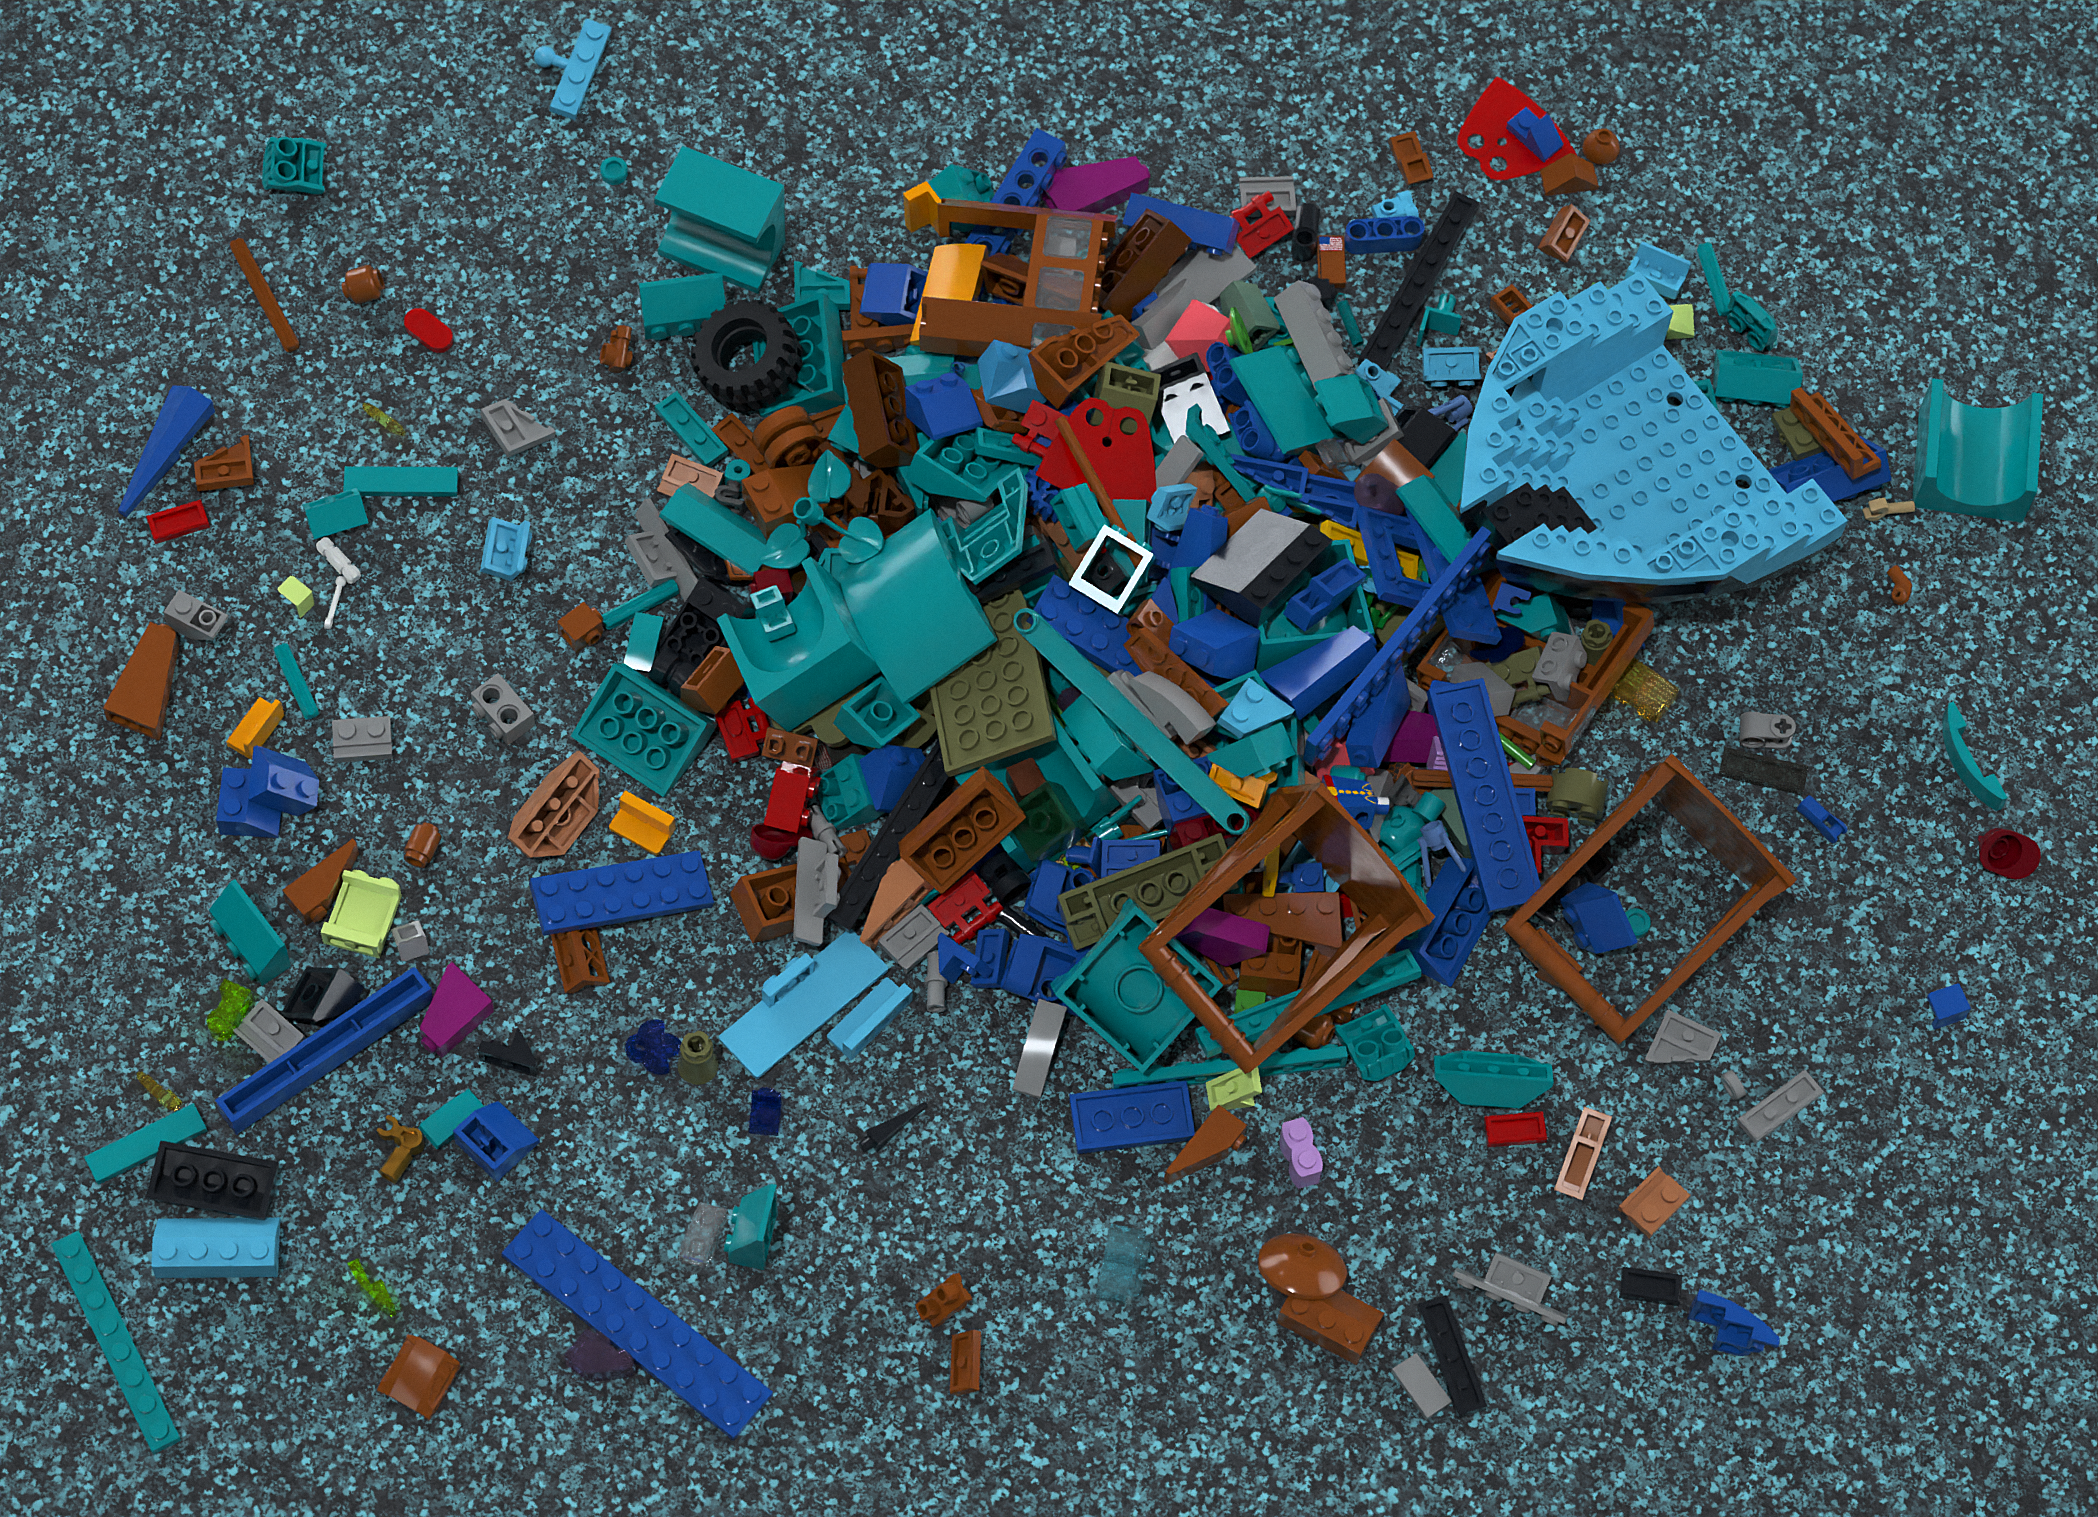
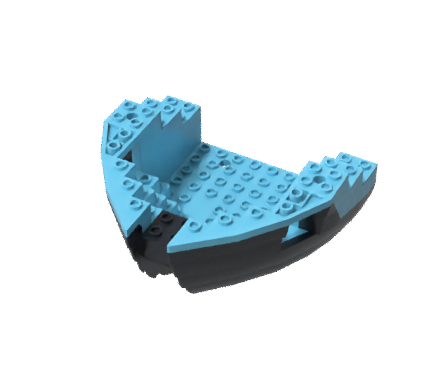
M1640 271L1610 289H1607L1599 281L1569 300L1559 291L1515 317L1488 367L1467 433L1459 521L1462 522L1466 532H1470L1472 538L1482 526L1492 532L1489 543L1498 551L1495 566L1510 585L1578 599L1638 604L1705 599L1754 587L1778 577L1787 570L1805 562L1835 544L1841 538L1848 520L1813 478L1788 494L1782 489L1664 347L1663 343L1674 311ZM1670 397L1678 398L1681 405L1672 406L1667 402V399ZM1745 480L1750 487L1741 489L1736 485L1735 481Z

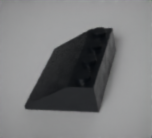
M1261 508L1190 576L1189 580L1254 628L1258 629L1328 560L1333 540L1309 523Z

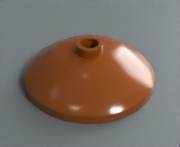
M1286 1233L1275 1236L1262 1245L1257 1259L1261 1275L1273 1288L1288 1296L1303 1300H1321L1335 1295L1344 1286L1347 1276L1346 1264L1341 1255L1327 1242L1308 1234Z

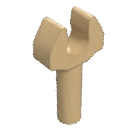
M1878 498L1868 502L1869 508L1862 509L1866 520L1878 521L1886 514L1914 512L1915 504L1913 501L1887 503L1886 498Z

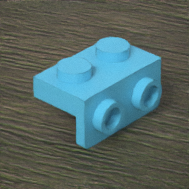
M1641 242L1624 278L1627 279L1640 271L1659 295L1675 300L1684 284L1691 262L1651 244Z
M1479 347L1422 349L1423 382H1431V387H1446L1447 381H1458V386H1474L1475 380L1482 379V374H1479Z
M1190 483L1159 487L1151 498L1152 504L1146 518L1155 523L1154 526L1164 532L1183 530L1188 515L1187 512L1198 488Z
M495 517L489 520L480 572L512 581L525 571L528 561L527 557H525V552L532 538V533L529 532V521L524 520L520 525Z

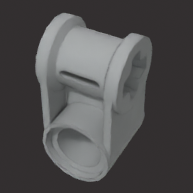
M1745 712L1740 716L1739 743L1746 748L1786 749L1792 743L1796 724L1790 716L1784 714Z

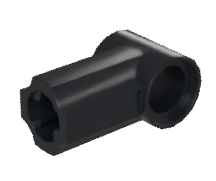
M1304 203L1301 206H1297L1291 254L1293 258L1301 262L1311 260L1316 251L1320 209L1315 207L1314 204Z

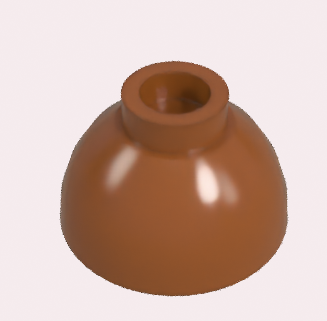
M1605 128L1595 129L1585 137L1582 150L1586 158L1591 162L1609 164L1618 157L1620 143L1612 131Z

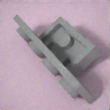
M650 498L644 499L635 513L644 532L628 535L625 544L650 587L674 579L679 587L680 595L686 602L699 580L694 575L686 558L664 536L669 530L663 519L659 517L660 513Z
M801 837L798 840L793 938L800 942L819 946L823 941L824 918L832 910L836 909L839 903L840 895L837 892V882L841 875V869L838 867L839 855L827 853L826 843L806 837Z
M1495 1253L1485 1279L1458 1267L1453 1274L1454 1277L1458 1278V1284L1472 1290L1475 1286L1486 1290L1485 1295L1496 1301L1501 1302L1503 1298L1514 1302L1513 1307L1524 1313L1529 1314L1532 1310L1542 1314L1540 1319L1555 1326L1558 1325V1322L1565 1324L1568 1317L1567 1314L1541 1304L1552 1275L1501 1253Z

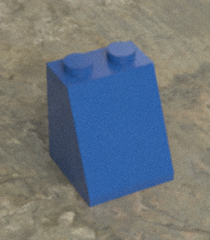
M1215 608L1172 626L1168 647L1180 659L1211 675L1233 680L1254 670L1260 630Z

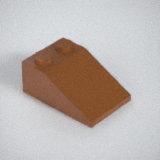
M815 464L766 469L741 480L743 500L767 541L771 533L784 523H792L800 527L796 522L798 518L793 513V506L798 499L810 497L808 481ZM830 498L828 504H818L823 509L824 517L844 509L839 498Z

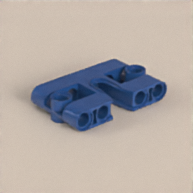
M1221 342L1213 343L1206 352V361L1218 392L1231 403L1240 407L1235 413L1230 412L1227 414L1240 447L1256 456L1257 459L1305 467L1298 459L1299 455L1283 454L1229 364V360L1242 356V352L1238 353Z
M1041 857L1036 866L1022 912L1044 926L1063 933L1067 937V943H1062L1049 937L1020 934L1019 939H1014L1000 988L1030 999L1036 1006L1039 999L1066 1006L1068 1014L1079 1017L1054 994L1050 984L1057 976H1062L1074 967L1096 943L1078 950L1073 949L1065 924L1061 920L1057 895L1076 888L1073 879H1077L1082 885H1085L1100 878H1095L1087 869L1079 868L1074 870ZM1042 985L1050 989L1051 997H1047L1042 993Z

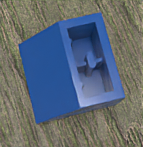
M870 263L859 314L888 326L915 324L928 272L910 264Z
M1207 756L1193 759L1209 775L1212 764ZM1162 768L1153 770L1159 812L1169 836L1174 824L1210 815Z
M499 1101L474 1110L453 1130L455 1143L496 1182L540 1143V1140Z

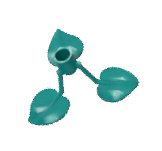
M825 450L812 470L808 481L810 497L798 499L793 506V513L798 518L796 522L800 525V528L792 523H784L771 533L765 550L759 559L764 565L775 569H791L800 565L810 552L809 543L803 539L807 536L805 524L815 526L823 522L845 535L839 542V552L849 563L860 564L880 554L883 549V533L879 526L871 519L856 517L849 523L848 530H845L823 516V509L818 504H828L830 498L838 499L844 496L850 488L852 480L851 472L847 465L830 450Z

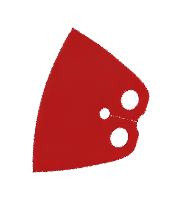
M1498 76L1480 96L1463 123L1457 138L1459 148L1467 156L1475 157L1480 162L1481 170L1493 180L1513 179L1538 172L1569 153L1577 156L1574 148L1554 121L1555 128L1564 145L1546 162L1539 159L1506 129L1507 122L1525 107L1539 119L1547 113L1527 95ZM1472 134L1481 135L1485 143L1481 148H1472L1467 142L1468 137ZM1504 138L1507 143L1504 146H1500L1497 140ZM1494 157H1502L1507 162V168L1503 171H1495L1491 168L1490 161Z
M1091 397L1085 399L1075 408L1067 421L1112 502L1113 499L1147 500L1152 504L1151 498L1156 491L1155 462L1151 434L1144 414L1138 409L1127 406L1121 409H1114L1105 400ZM1097 408L1102 412L1103 421L1100 425L1092 426L1086 421V413L1089 409ZM1131 417L1136 421L1137 430L1134 434L1126 435L1120 430V422L1123 418ZM1059 431L1035 475L1061 489L1087 483L1090 491H1092ZM1104 437L1111 438V446L1106 447L1102 444Z

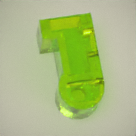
M224 978L219 987L222 1000L217 1009L209 1013L206 1020L211 1037L217 1041H226L234 1035L235 1032L233 1030L239 1027L254 1000L251 990Z

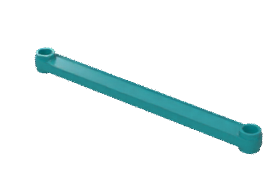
M1024 608L1015 614L1013 623L1016 630L1225 830L1234 835H1241L1251 826V817L1248 812L1037 611ZM1029 613L1033 617V625L1029 629H1024L1021 621L1023 616ZM1236 813L1242 815L1244 819V825L1240 830L1234 829L1231 825V818Z

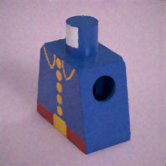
M1323 774L1321 783H1324L1363 829L1372 827L1375 814H1388L1389 798L1374 797L1369 782Z

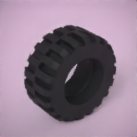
M748 299L738 300V304H733L732 302L723 305L724 309L720 311L716 309L710 314L712 317L708 321L704 320L699 326L701 328L700 333H695L693 342L696 346L691 347L693 371L697 374V378L710 395L725 407L730 409L736 407L738 411H748L749 407H752L754 410L761 409L765 403L771 405L776 402V398L780 394L784 396L789 391L788 386L790 383L794 384L797 380L798 375L796 371L801 370L803 362L800 358L803 355L802 346L799 343L800 339L784 315L771 304H764L763 301L756 299L752 300V303ZM752 339L767 340L765 352L757 363L742 371L727 370L728 360L738 346Z

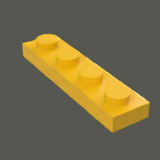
M1330 520L1321 523L1320 531L1330 539H1349L1356 564L1368 566L1369 562L1360 532ZM1395 547L1399 565L1404 568L1402 576L1416 579L1419 556Z

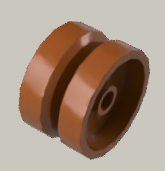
M789 406L769 415L757 426L752 435V441L760 454L764 455V460L770 469L811 464L818 458V446L825 442L817 428L813 426V422L806 410L800 406Z

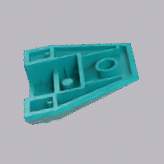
M1020 467L997 482L1003 502L964 529L952 516L940 523L954 551L952 556L960 572L975 585L1022 552L1028 484Z

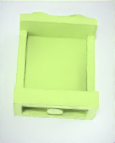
M344 870L342 874L343 883L329 922H324L321 930L323 943L380 958L402 897L400 885L386 877H381L380 879L369 877L367 873L360 870H353L352 872Z

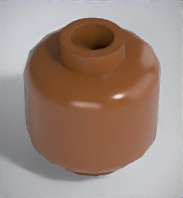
M367 264L347 271L345 273V282L341 283V287L346 298H351L356 304H363L378 299L381 296L382 290L385 289V284L378 268L374 269L371 265Z
M1325 1013L1308 1021L1293 1035V1039L1311 1049H1319L1321 1046L1329 1044L1336 1026L1333 1025L1332 1017Z

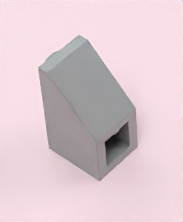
M178 590L164 611L167 625L192 640H214L229 618L227 614L181 590Z

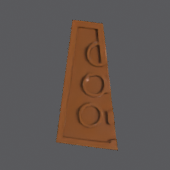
M1146 626L1137 630L1123 645L1143 673L1151 671L1178 685L1192 696L1208 712L1213 720L1229 705L1226 700Z
M1339 892L1274 893V897H1265L1262 893L1223 894L1221 897L1222 912L1270 926L1269 934L1276 935L1277 938L1294 939L1313 946L1321 945L1335 951L1342 946Z

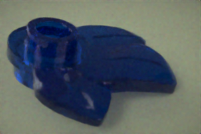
M1498 626L1502 639L1496 645L1482 643L1469 651V655L1478 660L1489 659L1490 663L1501 662L1508 658L1512 652L1517 651L1524 645V634L1514 626L1505 628Z
M652 1019L641 1024L638 1033L627 1039L624 1049L629 1060L634 1063H642L650 1073L662 1075L669 1073L667 1059L674 1057L680 1052L682 1042L676 1036L664 1033L665 1024L663 1020ZM636 1044L643 1046L645 1050L637 1049Z

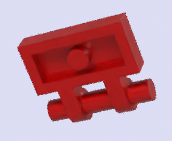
M1269 190L1260 196L1257 194L1252 197L1251 202L1241 209L1236 208L1230 212L1231 215L1229 217L1235 218L1240 223L1239 227L1242 230L1237 234L1235 241L1249 259L1295 229L1280 206L1270 212L1266 205L1273 201L1274 197ZM1259 211L1262 218L1249 225L1246 218Z
M1033 399L1020 424L1029 430L1028 434L1023 436L1015 433L1011 442L1019 446L1021 451L1027 454L1032 452L1042 457L1043 460L1050 446L1045 447L1037 443L1038 437L1041 435L1053 442L1060 431L1055 420L1062 416L1068 419L1069 416Z
M752 697L748 699L750 705L748 709L743 710L741 702L738 700L727 704L717 714H713L732 764L759 755L757 744L764 743L767 728L770 727L766 718L767 714L754 703ZM748 721H756L759 731L752 733Z
M973 870L927 906L945 930H948L954 924L959 927L960 930L952 936V939L959 945L966 939L970 941L974 938L976 931L986 923L991 924L997 919L995 916L1004 909L998 901H995L989 907L983 902L992 894ZM974 908H977L980 914L967 924L963 917Z

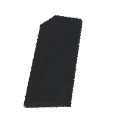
M160 1140L146 1199L265 1221L274 1197L279 1163Z

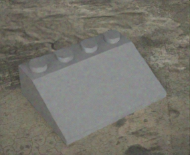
M1298 280L1273 299L1312 384L1317 380L1355 374L1352 369V360L1345 354L1341 345L1342 339L1331 324V315L1324 308L1320 300V291L1314 284Z

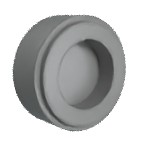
M1732 1070L1721 1075L1722 1085L1733 1100H1738L1746 1095L1743 1084Z

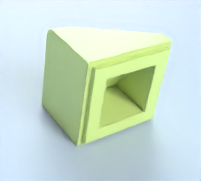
M1692 304L1669 305L1674 312L1666 338H1694Z
M294 576L288 577L278 587V591L295 604L300 618L315 605L312 591Z

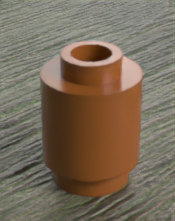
M426 822L422 825H415L404 848V860L415 867L425 868L426 864L431 862L442 839V836L438 833L439 829Z

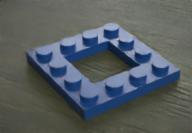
M1361 506L1356 512L1378 599L1415 608L1433 585L1402 576L1394 543L1419 550L1409 518Z

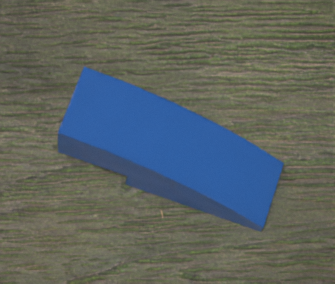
M1345 558L1312 578L1306 589L1290 598L1283 614L1305 632L1339 606L1366 579L1367 575Z

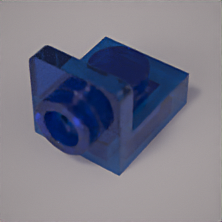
M766 1087L752 1090L749 1134L779 1136L782 1106L781 1092H776L775 1089Z

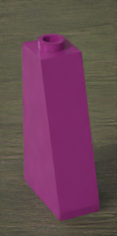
M1136 156L1057 169L1053 175L1054 180L1051 187L1047 191L1044 190L1040 196L1046 206L1052 209V213L1092 217L1096 213H1101L1129 200L1131 192L1142 194L1148 191L1150 172L1145 164L1141 165ZM1053 216L1055 219H1063V220H1073V221H1083V220H1086V219H1083V218H1072V217Z
M1407 710L1381 762L1427 763L1433 737H1438L1433 716Z

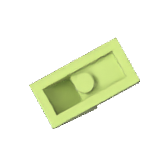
M1258 1066L1247 1074L1240 1068H1237L1206 1082L1210 1110L1213 1111L1218 1104L1226 1110L1254 1106V1096L1262 1093Z

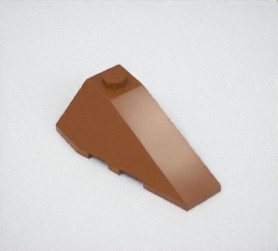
M1120 314L1095 322L1092 326L1080 330L1076 328L1058 337L1056 335L1048 337L1028 354L1037 389L1059 409L1089 383L1106 362H1112L1136 340L1140 333Z

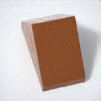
M1572 153L1540 170L1545 196L1598 190L1599 188L1594 164Z

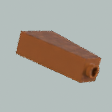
M152 622L149 623L103 707L108 721L158 741L162 736L180 645L177 634L172 627L162 623L160 625Z

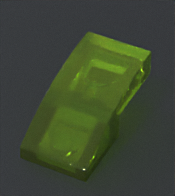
M359 1259L348 1262L349 1272L365 1297L390 1317L396 1315L395 1306L382 1279L370 1284Z

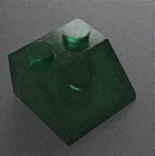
M1048 780L1018 803L1026 818L1012 830L1031 862H1037L1065 851L1091 832L1063 785Z

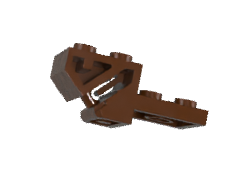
M828 441L818 446V459L825 450H830L847 465L851 472L850 488L841 497V500L844 502V520L848 524L856 517L869 518L878 523L883 537L896 533L915 519L914 502L908 495L905 494L903 496L897 489V483L891 475H885L879 468L862 479L859 471L855 467H850L845 462V457L841 450L833 448ZM878 501H879V509H878V513H876L877 503H878Z

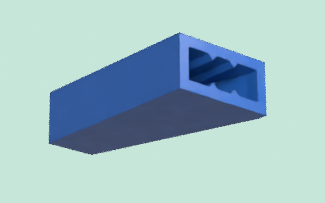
M1203 504L1202 508L1190 507L1167 576L1170 585L1172 568L1200 567L1226 542L1228 518L1218 514L1219 509L1206 504ZM1203 590L1205 613L1215 609L1218 600Z
M1352 626L1262 671L1259 676L1273 695L1295 709L1292 715L1301 720L1366 668L1378 653L1375 648L1377 642L1368 631L1363 632L1356 626Z
M1402 664L1394 675L1389 673L1383 679L1385 684L1375 697L1371 694L1365 701L1367 707L1358 718L1353 717L1345 743L1352 767H1379L1411 703Z

